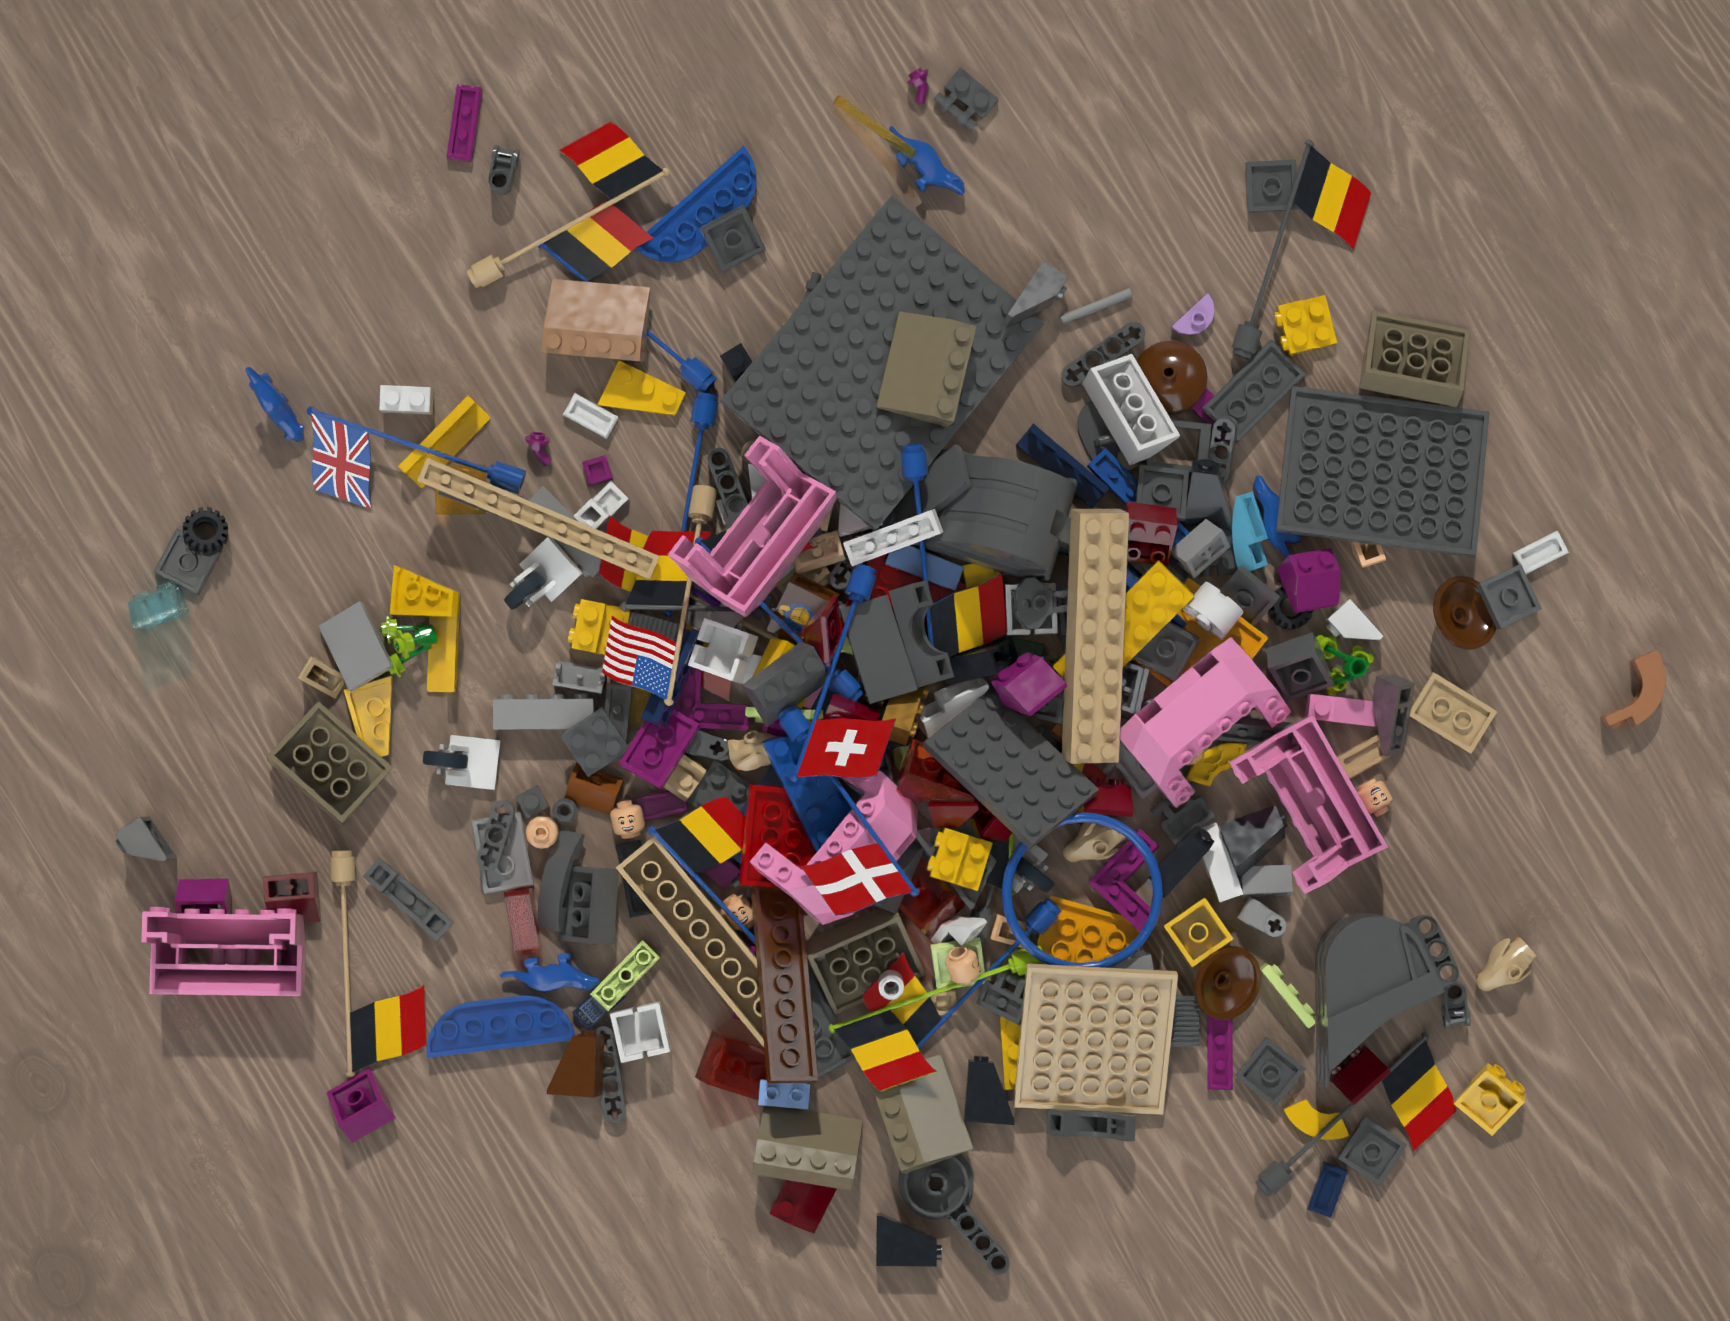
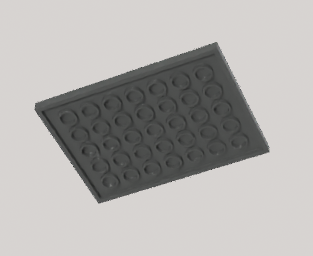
M1292 386L1275 532L1474 558L1477 550L1490 412Z

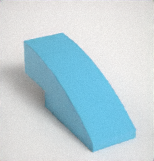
M1253 491L1236 496L1232 518V543L1237 568L1243 565L1246 569L1252 571L1268 565L1260 542L1268 539Z

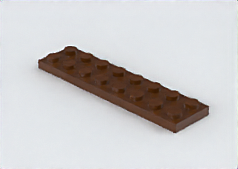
M751 886L767 1083H816L818 1081L803 909L779 887Z

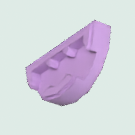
M1207 293L1171 328L1179 334L1186 335L1199 334L1204 331L1212 322L1215 312L1214 303L1210 295Z

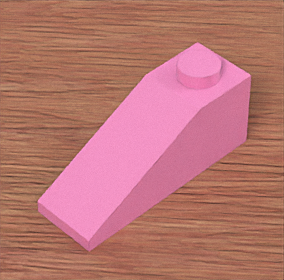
M1314 694L1307 695L1305 717L1312 714L1316 721L1377 727L1373 701Z

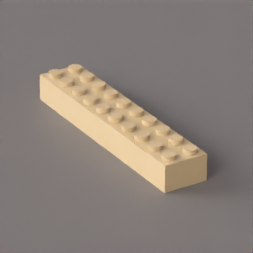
M1071 509L1065 683L1068 687L1064 689L1062 755L1070 764L1119 762L1129 513L1121 509Z
M653 836L619 864L616 869L764 1047L757 957L679 862Z

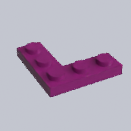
M693 667L677 701L675 710L700 724L701 728L749 730V717L745 716L746 707H750V705L700 703L701 670Z
M1141 829L1136 832L1149 846L1152 853L1159 848ZM1129 840L1088 883L1141 932L1148 919L1151 907L1125 882L1146 861L1137 847Z

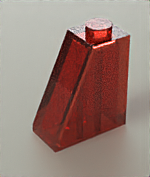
M533 887L504 892L514 950H521L522 955L536 953V948H540L542 945Z

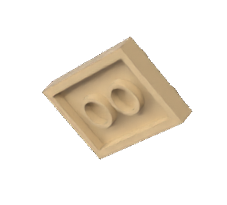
M1432 672L1412 704L1409 717L1469 754H1472L1497 711Z

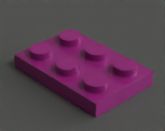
M673 710L665 729L645 721L620 760L619 765L662 790L701 728V725L676 710Z

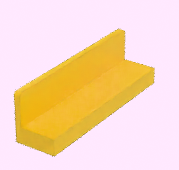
M467 395L419 445L454 457L491 418ZM414 449L398 467L419 487L423 488L426 484L417 480L426 459L430 458L444 465L450 460Z
M460 593L457 617H429V625H433L438 643L433 644L432 649L428 650V692L457 693Z

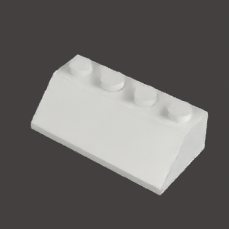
M1133 354L1089 370L1082 384L1129 465L1151 458L1180 437L1179 432Z

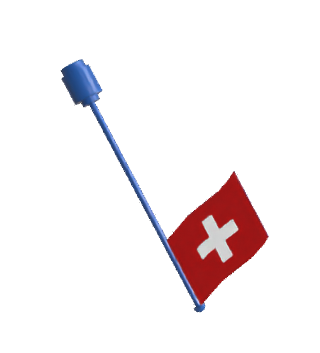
M857 564L856 569H853L845 593L849 595L848 599L853 602L793 776L790 775V779L793 782H798L800 778L816 776L852 779L871 778L877 776L896 718L881 721L848 718L818 720L856 605L870 599L877 578L875 576L876 570L869 566Z

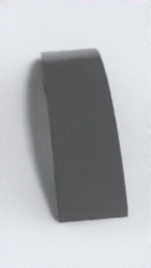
M561 829L557 841L551 848L539 891V927L562 932L567 908L563 907L573 860L580 857L585 836L583 834Z
M378 858L363 875V878L378 891L384 893L437 942L453 925L454 922L437 905L381 858Z

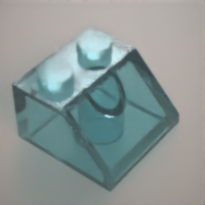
M167 582L157 586V591L148 594L147 591L134 595V600L128 602L133 629L145 631L188 614L189 610L179 585H171V582Z

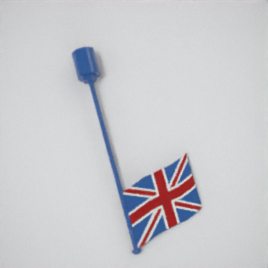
M313 406L307 408V414L312 419L314 436L312 477L315 490L372 509L369 492L371 469L369 433L487 473V479H490V484L498 488L519 494L523 486L526 470L499 461L495 465L491 464L489 468L315 410Z

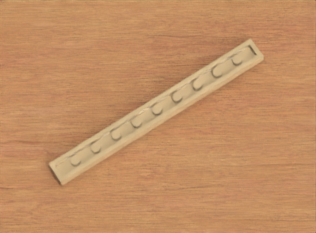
M430 458L426 459L417 480L647 579L651 578L659 556Z

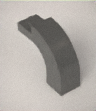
M1047 1109L1046 1134L1062 1137L1087 1136L1135 1141L1136 1116L1120 1112Z

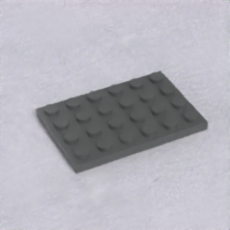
M993 689L985 693L924 741L922 746L1029 849L1034 847L1097 795L1099 791L1087 777L1073 764L1067 762L1065 757L1014 709L1003 705L998 694Z

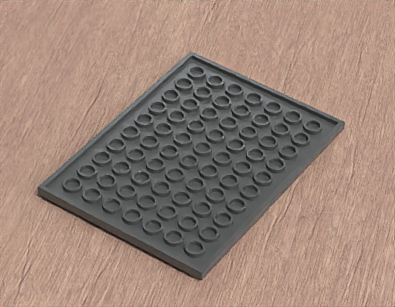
M891 196L720 402L760 436L779 446L792 462L809 477L836 491V499L875 531L914 484V481H908V477H903L901 460L903 445L923 444V449L926 450L928 467L1044 323L1036 316L1031 315L1007 328L1001 326L1017 300L894 196ZM899 311L953 319L976 326L955 419L949 427L876 408Z

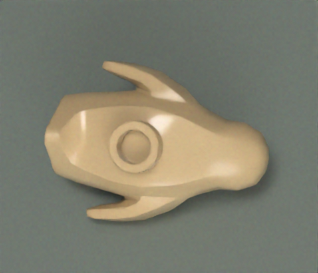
M750 731L744 736L743 740H728L729 757L735 769L749 771L771 764L761 742L777 736Z
M1084 822L1077 836L1064 846L1063 856L1070 862L1108 859L1120 850V848L1114 847L1126 837L1109 827Z
M1516 937L1511 943L1510 939L1506 938L1493 947L1485 968L1482 972L1476 974V984L1481 990L1490 991L1508 984L1518 983L1531 973V969L1528 966L1537 956L1520 937Z

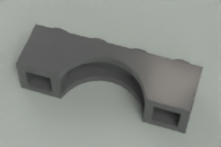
M927 581L913 583L889 591L917 688L954 677L948 653L936 649L928 640L925 632V616L933 605Z

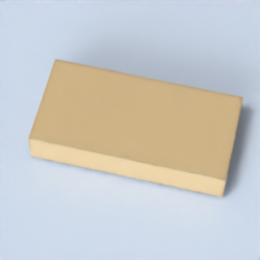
M1377 734L1337 758L1347 776L1351 779L1390 756L1383 755L1380 737Z

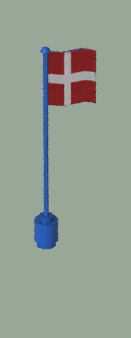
M794 705L789 706L778 715L779 724L793 743L799 742L802 744L805 742L811 724L800 709H796ZM829 776L877 842L850 849L823 862L801 866L835 916L846 915L860 911L888 898L909 893L912 896H917L920 892L919 888L916 889L839 780L836 777Z

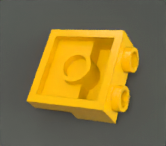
M1326 295L1279 305L1276 308L1277 312H1274L1276 326H1281L1283 336L1280 337L1282 350H1287L1288 356L1337 344Z
M581 599L580 604H575L573 618H576L577 622L576 627L570 628L568 642L572 643L571 648L605 655L612 616L628 624L631 609L622 611L617 606Z
M944 828L943 833L938 831L934 846L938 847L936 856L931 855L927 865V870L931 871L929 876L978 891L992 843Z
M1487 1063L1471 1080L1469 1086L1454 1100V1105L1493 1136L1525 1103L1526 1094L1524 1093L1525 1088L1516 1080L1513 1082L1505 1077L1506 1072L1499 1065L1495 1064L1492 1066Z

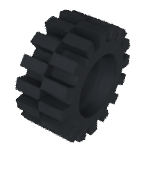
M203 507L199 508V512L191 511V516L187 515L185 522H183L184 543L188 545L190 551L195 550L197 555L202 552L203 556H208L209 552L214 555L217 549L221 551L223 544L226 545L228 537V524L225 522V517L223 515L220 516V512L217 510L212 512V508L207 507V511H203ZM201 524H210L214 527L215 534L208 540L200 539L196 535L197 527Z
M1284 586L1277 588L1274 592L1280 598L1269 610V617L1274 621V624L1283 629L1291 630L1300 628L1308 623L1314 610L1299 612L1293 617L1286 616L1281 610V604L1288 596Z

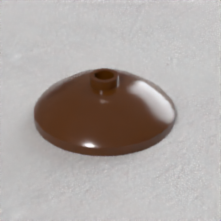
M1178 341L1159 342L1147 348L1137 360L1138 365L1167 414L1184 412L1193 407L1203 396L1207 386V369L1201 355L1191 346ZM1172 370L1174 374L1167 377L1165 376V371Z
M1456 576L1443 582L1436 591L1433 601L1435 622L1442 635L1454 646L1465 650L1477 649L1486 645L1492 639L1496 627L1476 586L1480 582L1467 576Z
M1238 946L1222 947L1211 953L1199 967L1195 978L1194 994L1199 1007L1209 1016L1221 1020L1231 1019L1245 1012L1256 999L1260 989L1261 970L1258 961L1249 951Z

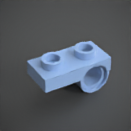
M760 1079L758 1105L808 1109L810 1083H767V1080Z

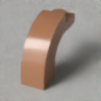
M1658 650L1630 660L1638 681L1636 695L1626 706L1602 716L1601 720L1604 726L1612 725L1613 729L1627 723L1626 718L1629 719L1631 725H1637L1646 720L1657 709L1663 698L1666 686L1665 668Z

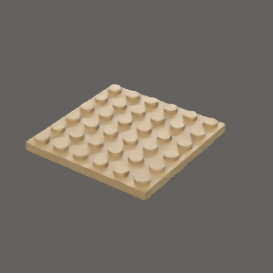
M1026 964L1014 1107L1163 1115L1178 981L1177 971Z

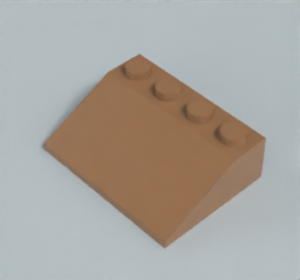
M552 279L543 326L541 353L645 362L651 287Z

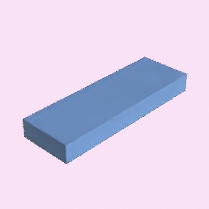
M906 546L888 553L884 564L923 579L919 549ZM926 553L928 581L955 591L964 567Z

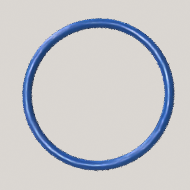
M1073 813L1059 826L1085 822L1109 827L1128 838L1144 857L1152 879L1153 898L1148 919L1141 932L1122 951L1106 959L1094 962H1069L1055 958L1039 949L1030 941L1020 927L1012 902L1014 874L1019 861L1028 849L1022 841L1013 851L1005 869L1002 883L1003 910L1007 923L1017 941L1033 957L1046 965L1110 968L1128 959L1138 951L1156 926L1163 899L1161 873L1149 846L1130 827L1116 819L1101 814Z

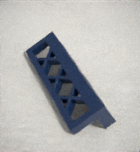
M1034 423L1016 444L1044 469L1065 478L1078 480L1075 495L1091 509L1109 489L1106 484Z
M693 628L691 631L687 629L683 631L672 695L674 703L671 706H667L664 703L665 699L652 693L641 716L642 720L661 728H666L693 668L688 666L694 646L695 644L702 646L704 641L697 639L700 631Z

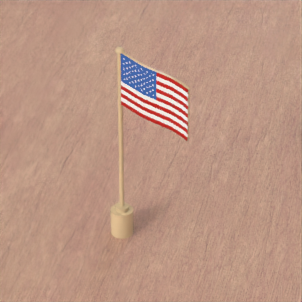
M693 486L688 513L692 522L697 524L693 545H695L696 538L700 537L701 526L713 520L717 489L710 486ZM689 577L687 578L677 642L657 632L628 625L612 616L602 669L603 674L618 683L647 690L665 699L664 703L667 706H671L674 703L672 695L692 580Z

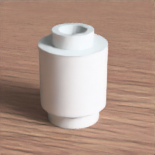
M887 970L880 975L878 980L880 994L889 1000L900 997L904 990L901 974L895 970ZM890 981L896 983L893 987H888L886 985V983Z

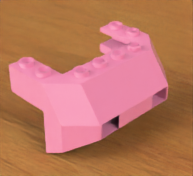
M761 436L750 446L744 456L766 479V482L757 491L733 525L727 530L720 542L709 554L702 546L697 543L693 545L687 537L682 535L668 554L692 581L721 603L744 617L748 616L765 600L820 528L836 500V491L802 473L779 446Z
M1230 637L1209 652L1120 728V742L1141 764L1162 793L1177 808L1182 803L1188 801L1190 796L1195 793L1179 771L1181 767L1190 763L1198 753L1209 747L1222 733L1227 732L1240 718L1249 714L1252 708H1255L1260 715H1263L1272 728L1284 721L1291 711L1272 683Z
M1312 714L1256 744L1230 761L1234 774L1242 784L1255 775L1258 776L1266 772L1269 782L1274 786L1279 795L1280 802L1286 807L1294 826L1301 833L1306 847L1313 854L1312 858L1292 872L1297 885L1302 888L1304 894L1330 882L1349 866L1388 848ZM1291 732H1293L1292 743L1287 738Z
M880 770L877 776L871 778H842L864 794L856 806L897 861L917 837L918 808ZM852 809L807 865L823 862L850 849L877 842ZM767 843L762 846L750 861L760 874L791 896L811 918L822 925L854 914L835 916L806 873Z
M150 907V912H142L141 942L151 943L149 994L301 996L305 983L306 945L303 915L296 914V910L277 909V913H275V910H260V915H250V910L236 909L235 914H225V909H210V914H200V909H185L184 914L170 912V908ZM188 949H210V965L187 964ZM260 950H274V965H259Z

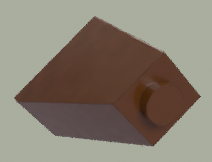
M585 1029L581 1030L580 1034L572 1036L547 1088V1094L590 1098L603 1095L604 1035L596 1034V1030Z

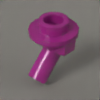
M921 67L908 75L910 80L907 81V84L918 87L915 102L925 104L929 71L928 69L923 71Z
M531 432L529 436L525 437V441L531 446L532 452L544 467L548 465L552 460L542 448L550 442V438L545 437L543 432Z

